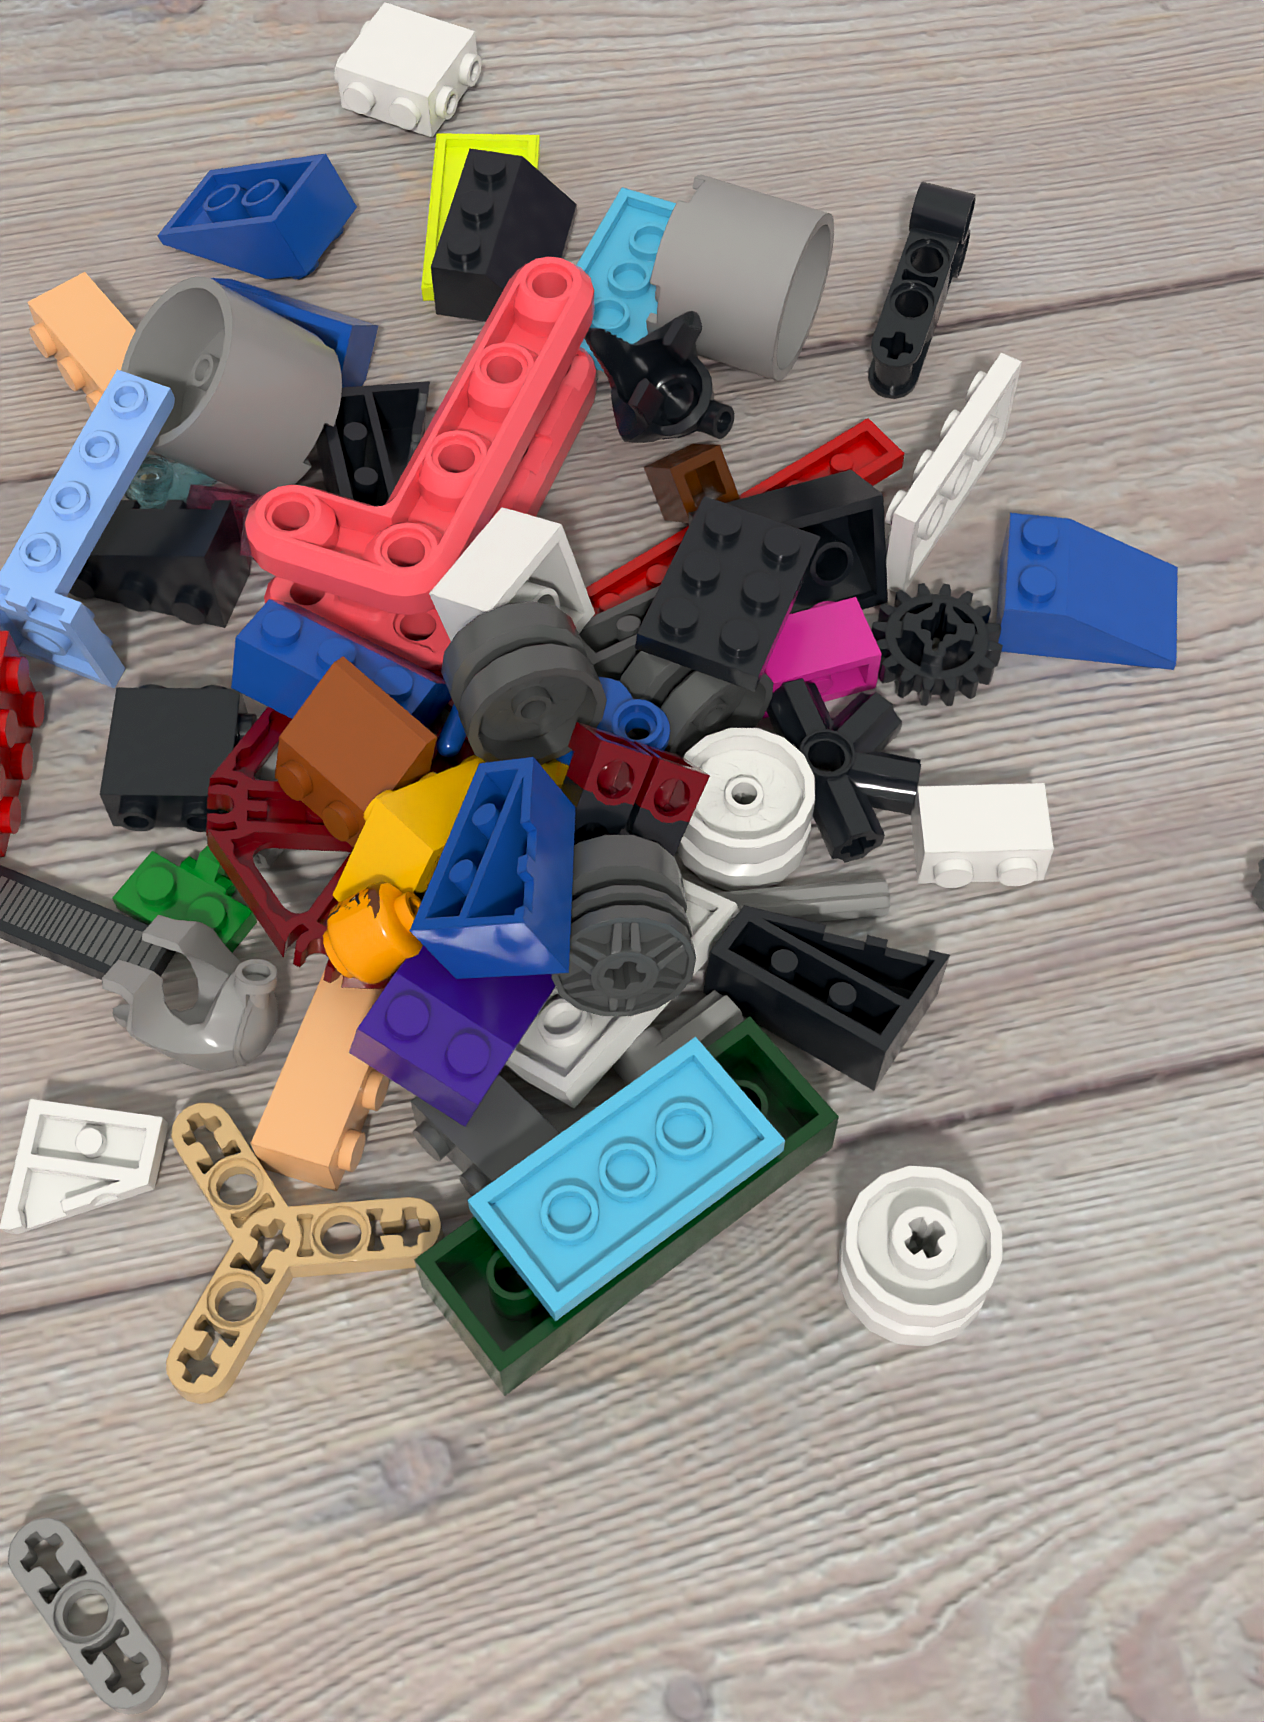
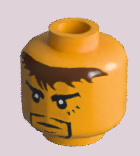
M379 882L366 887L335 905L327 919V930L323 935V944L331 963L344 977L350 979L355 977L362 982L375 984L394 975L406 958L418 955L423 944L410 932V929L420 907L421 900L410 891L402 893L394 885Z

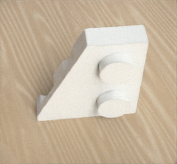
M30 1099L0 1229L11 1234H21L154 1190L169 1122L159 1116Z

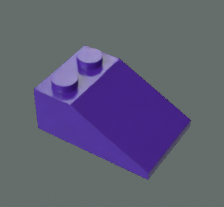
M423 945L418 955L405 959L356 1030L349 1053L466 1127L556 986L551 978V974L456 979Z

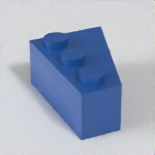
M534 757L479 763L411 926L410 932L456 979L569 973L575 806Z

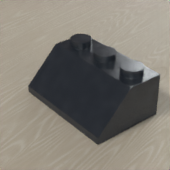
M469 149L431 264L436 314L486 322L509 279L519 268L538 258L557 257L564 259L577 214V204L523 156Z
M847 470L726 503L820 536L817 553L790 614L808 610L821 602H838L853 597L857 598L862 610L888 603L883 494L854 471ZM696 511L688 513L689 524L691 523Z

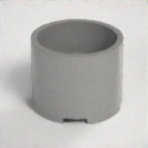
M702 174L697 175L693 183V189H696V192L688 203L681 200L677 201L658 248L650 284L656 285L655 299L658 302L657 314L650 313L646 320L648 334L687 311H695L699 314L702 323V331L695 342L698 356L781 381L787 376L797 361L821 301L834 243L835 229L833 216L821 210Z
M200 276L191 277L177 283L152 305L130 341L121 368L123 372L169 387L174 394L175 402L173 409L151 446V451L254 497H260L280 486L294 485L307 473L312 466L306 457L314 447L324 424L334 427L342 394V374L338 357L335 351L327 347L317 335L215 280Z

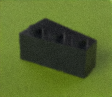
M744 905L709 952L703 993L708 995L715 990L721 995H727L741 1010L742 1016L746 1018L751 1017L756 1024L874 1091L937 997L950 955L929 950L928 957L901 951L887 947V939L867 935L866 942L825 932L826 925Z

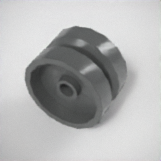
M530 601L498 607L479 615L458 631L444 652L441 673L474 754L486 762L534 757L542 765L572 751L568 744L576 722L596 728L603 719L607 699L591 660L587 657L572 618L556 606Z
M643 651L634 658L620 679V682L627 688L633 699L649 701L665 713L670 725V739L664 751L682 757L707 735L728 728H755L764 716L772 699L774 684L764 672L754 692ZM643 728L632 729L640 739H645L650 734Z

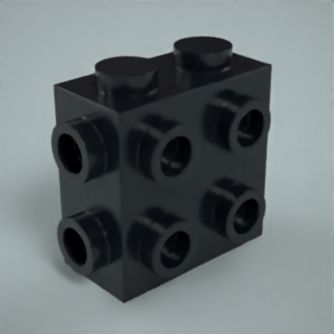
M155 684L143 685L139 688L116 687L99 794L113 826L140 832L149 831L154 827H185L195 832H206L207 814L229 813L221 809H207L210 777L257 720L256 714L247 712L242 693L218 685H208L202 688H166Z

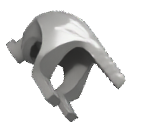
M157 915L142 934V941L182 953L188 958L196 974L199 989L198 1000L193 1008L178 1011L177 1009L170 1010L165 1002L163 978L154 971L118 960L102 977V989L121 995L129 1003L114 1007L112 1014L120 1026L127 1027L126 1029L130 1036L170 1058L200 1070L224 1071L241 1065L246 1066L265 1051L276 1031L279 1015L277 998L274 993L277 984L276 967L262 959H250L241 962L225 946L217 933L201 922L175 920Z

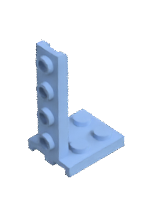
M117 369L0 571V631H10L18 652L114 689L126 668L112 649V640L103 634L94 622V613L81 602L68 598L67 595L170 415L175 402L171 388Z

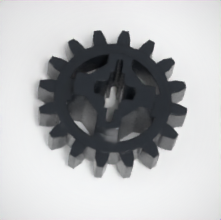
M925 583L919 584L917 595L914 598L900 590L896 592L894 607L882 604L879 609L878 621L872 624L871 631L882 653L879 680L883 684L894 680L899 681L897 696L901 698L907 696L912 690L919 692L920 703L923 706L929 704L932 695H940L946 706H953L955 692L957 691L972 699L976 696L978 683L990 684L994 669L999 664L1003 645L998 643L1001 626L996 623H988L991 608L988 605L976 609L971 607L973 593L967 591L959 599L952 597L950 584H943L939 594H931ZM935 637L939 639L937 651L932 650L933 638Z

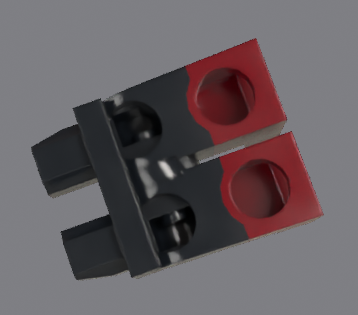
M576 722L568 747L574 751L561 787L562 792L575 806L574 845L603 835H635L658 843L672 856H675L710 775L682 756L636 741L631 742L627 738Z

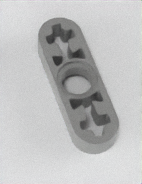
M52 1518L36 1519L23 1526L16 1533L9 1547L8 1563L10 1570L101 1701L123 1714H139L152 1708L163 1696L169 1679L168 1665L160 1650L79 1537L61 1521ZM43 1540L53 1547L63 1542V1545L55 1553L56 1559L73 1580L62 1588L54 1577L40 1566L30 1571V1567L38 1560L34 1547ZM85 1568L87 1571L86 1575L77 1578L82 1569ZM57 1593L52 1602L50 1603L48 1601V1596ZM87 1594L104 1596L108 1604V1616L103 1627L90 1636L80 1637L73 1635L68 1625V1615L72 1605L79 1598ZM126 1626L129 1630V1634L127 1636L118 1638ZM114 1642H116L124 1655L136 1664L146 1659L148 1660L149 1664L140 1673L145 1685L135 1694L125 1687L117 1691L113 1689V1686L120 1680L121 1674L111 1658L103 1653L102 1650L108 1648ZM101 1651L92 1664L89 1658L90 1655Z

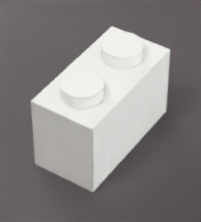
M1045 783L917 787L911 815L918 884L936 883L945 888H958L970 882H1001L1007 886H1023L1033 881L1044 880L1054 851Z

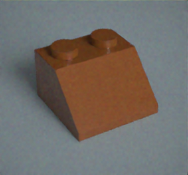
M343 656L331 665L279 736L275 778L290 798L296 801L301 800L323 820L328 831L336 839L346 841L354 848L366 821L363 816L370 802L385 790L396 791L416 783L430 772L437 736Z

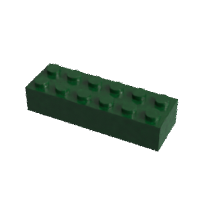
M748 1017L706 1049L784 1138V1151L557 1321L552 1318L475 1217L469 1219L414 1259L422 1288L504 1396L833 1148L839 1116L751 1017Z

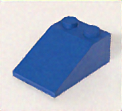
M326 153L214 169L206 174L157 236L163 245L265 279L285 277L300 279L311 274L318 267V259L330 243L343 233L344 224L357 206Z
M1010 513L1000 555L996 624L1001 626L998 643L1003 645L1002 652L1174 670L1177 658L1178 567L1072 519Z

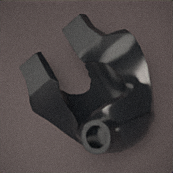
M687 311L633 344L623 341L622 338H618L617 335L611 334V332L605 331V329L589 328L584 338L609 380L615 422L619 435L624 442L647 443L660 439L681 438L696 431L722 439L730 432L734 423V410L731 406L714 400L712 378L697 355L695 342L702 331V323L697 312Z

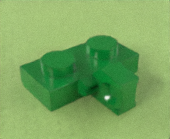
M208 845L200 852L197 860L188 856L181 862L180 867L151 851L112 897L117 909L147 925H150L157 915L175 920L204 923L217 933L232 953L257 923L256 917L250 908L231 898L236 887Z

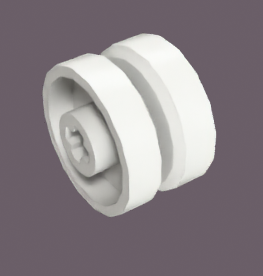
M728 728L705 736L685 753L684 758L709 774L710 777L677 849L683 864L703 882L727 891L761 889L783 881L799 867L810 840L811 819L815 804V777L804 754L784 737L759 728Z
M907 1166L880 1175L859 1193L846 1220L844 1237L839 1249L838 1283L848 1309L869 1331L895 1344L930 1346L956 1337L977 1318L1001 1265L1002 1229L991 1203L968 1180L937 1167Z

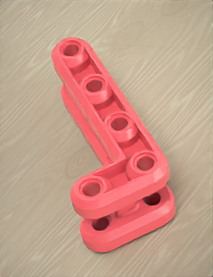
M543 257L522 266L509 279L385 505L372 506L314 487L293 484L277 487L258 498L249 508L245 527L252 557L263 570L275 575L268 583L264 596L265 603L269 599L297 604L424 669H442L444 652L451 641L429 593L501 507L537 516L594 403L597 391L596 368L593 358L584 348L580 347L592 324L595 312L594 288L591 278L581 267L562 258Z

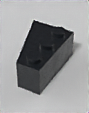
M430 381L342 388L340 407L335 425L333 427L324 424L315 443L327 492L378 507L386 504L424 435Z
M121 500L69 593L82 599L94 597L120 603L137 612L150 610L175 616L192 625L205 623L226 628L250 575L231 500H215L211 509H187L188 506L184 500H167L163 509H140L141 505L137 500Z

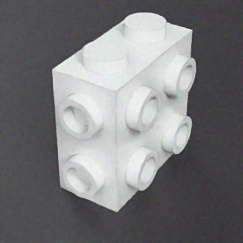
M384 2L371 21L365 22L360 35L349 50L340 55L335 66L334 76L339 86L342 108L433 138L445 119L449 120L453 116L458 101L467 88L476 84L481 72L482 61L481 57L477 55L475 31Z

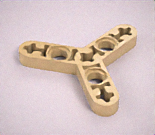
M196 1103L185 1108L172 1125L171 1137L174 1146L233 1243L169 1351L166 1360V1371L172 1385L187 1401L198 1404L211 1403L223 1397L235 1382L293 1278L416 1268L414 1259L444 1238L438 1212L432 1204L421 1198L413 1197L288 1207L235 1123L222 1107L213 1103ZM204 1125L207 1130L214 1132L215 1140L225 1157L220 1159L215 1165L204 1146L200 1142H196V1137L193 1133L197 1128ZM237 1174H246L253 1177L257 1181V1190L248 1202L241 1205H229L220 1199V1189L227 1179ZM418 1219L421 1230H430V1232L419 1234L417 1245L411 1247L404 1245L400 1235L380 1236L384 1249L374 1251L375 1238L370 1222L380 1220L383 1234L403 1232L406 1227V1220ZM349 1222L358 1226L362 1232L361 1240L357 1247L351 1252L342 1255L327 1251L323 1246V1239L327 1230L334 1224ZM279 1230H282V1235L288 1246L284 1252L273 1249L261 1266L266 1278L271 1279L268 1284L263 1283L251 1271L240 1269L243 1264H246L255 1272L263 1258V1251L258 1243L261 1236L273 1238ZM235 1288L250 1289L256 1294L257 1303L249 1317L242 1321L231 1322L219 1316L218 1307L221 1299L227 1292ZM207 1325H211L224 1338L235 1340L234 1345L229 1347L220 1338L211 1354V1360L216 1366L217 1372L213 1377L201 1374L194 1383H191L192 1375L186 1368V1363L190 1358L202 1361L214 1343L209 1333L204 1331Z

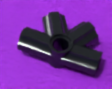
M801 678L785 682L779 689L773 692L772 699L766 710L776 735L784 737L804 754L814 774L815 804L813 818L831 858L841 859L844 863L864 858L870 851L882 845L885 836L873 808L911 815L920 777L921 760L881 752L899 734L902 720L895 713L893 704L877 692L873 694L861 692L833 720L815 683H807ZM816 767L826 768L831 772L820 771Z

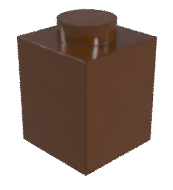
M691 444L644 467L665 521L689 523L688 513L697 511L703 496L724 503L740 499L720 445Z

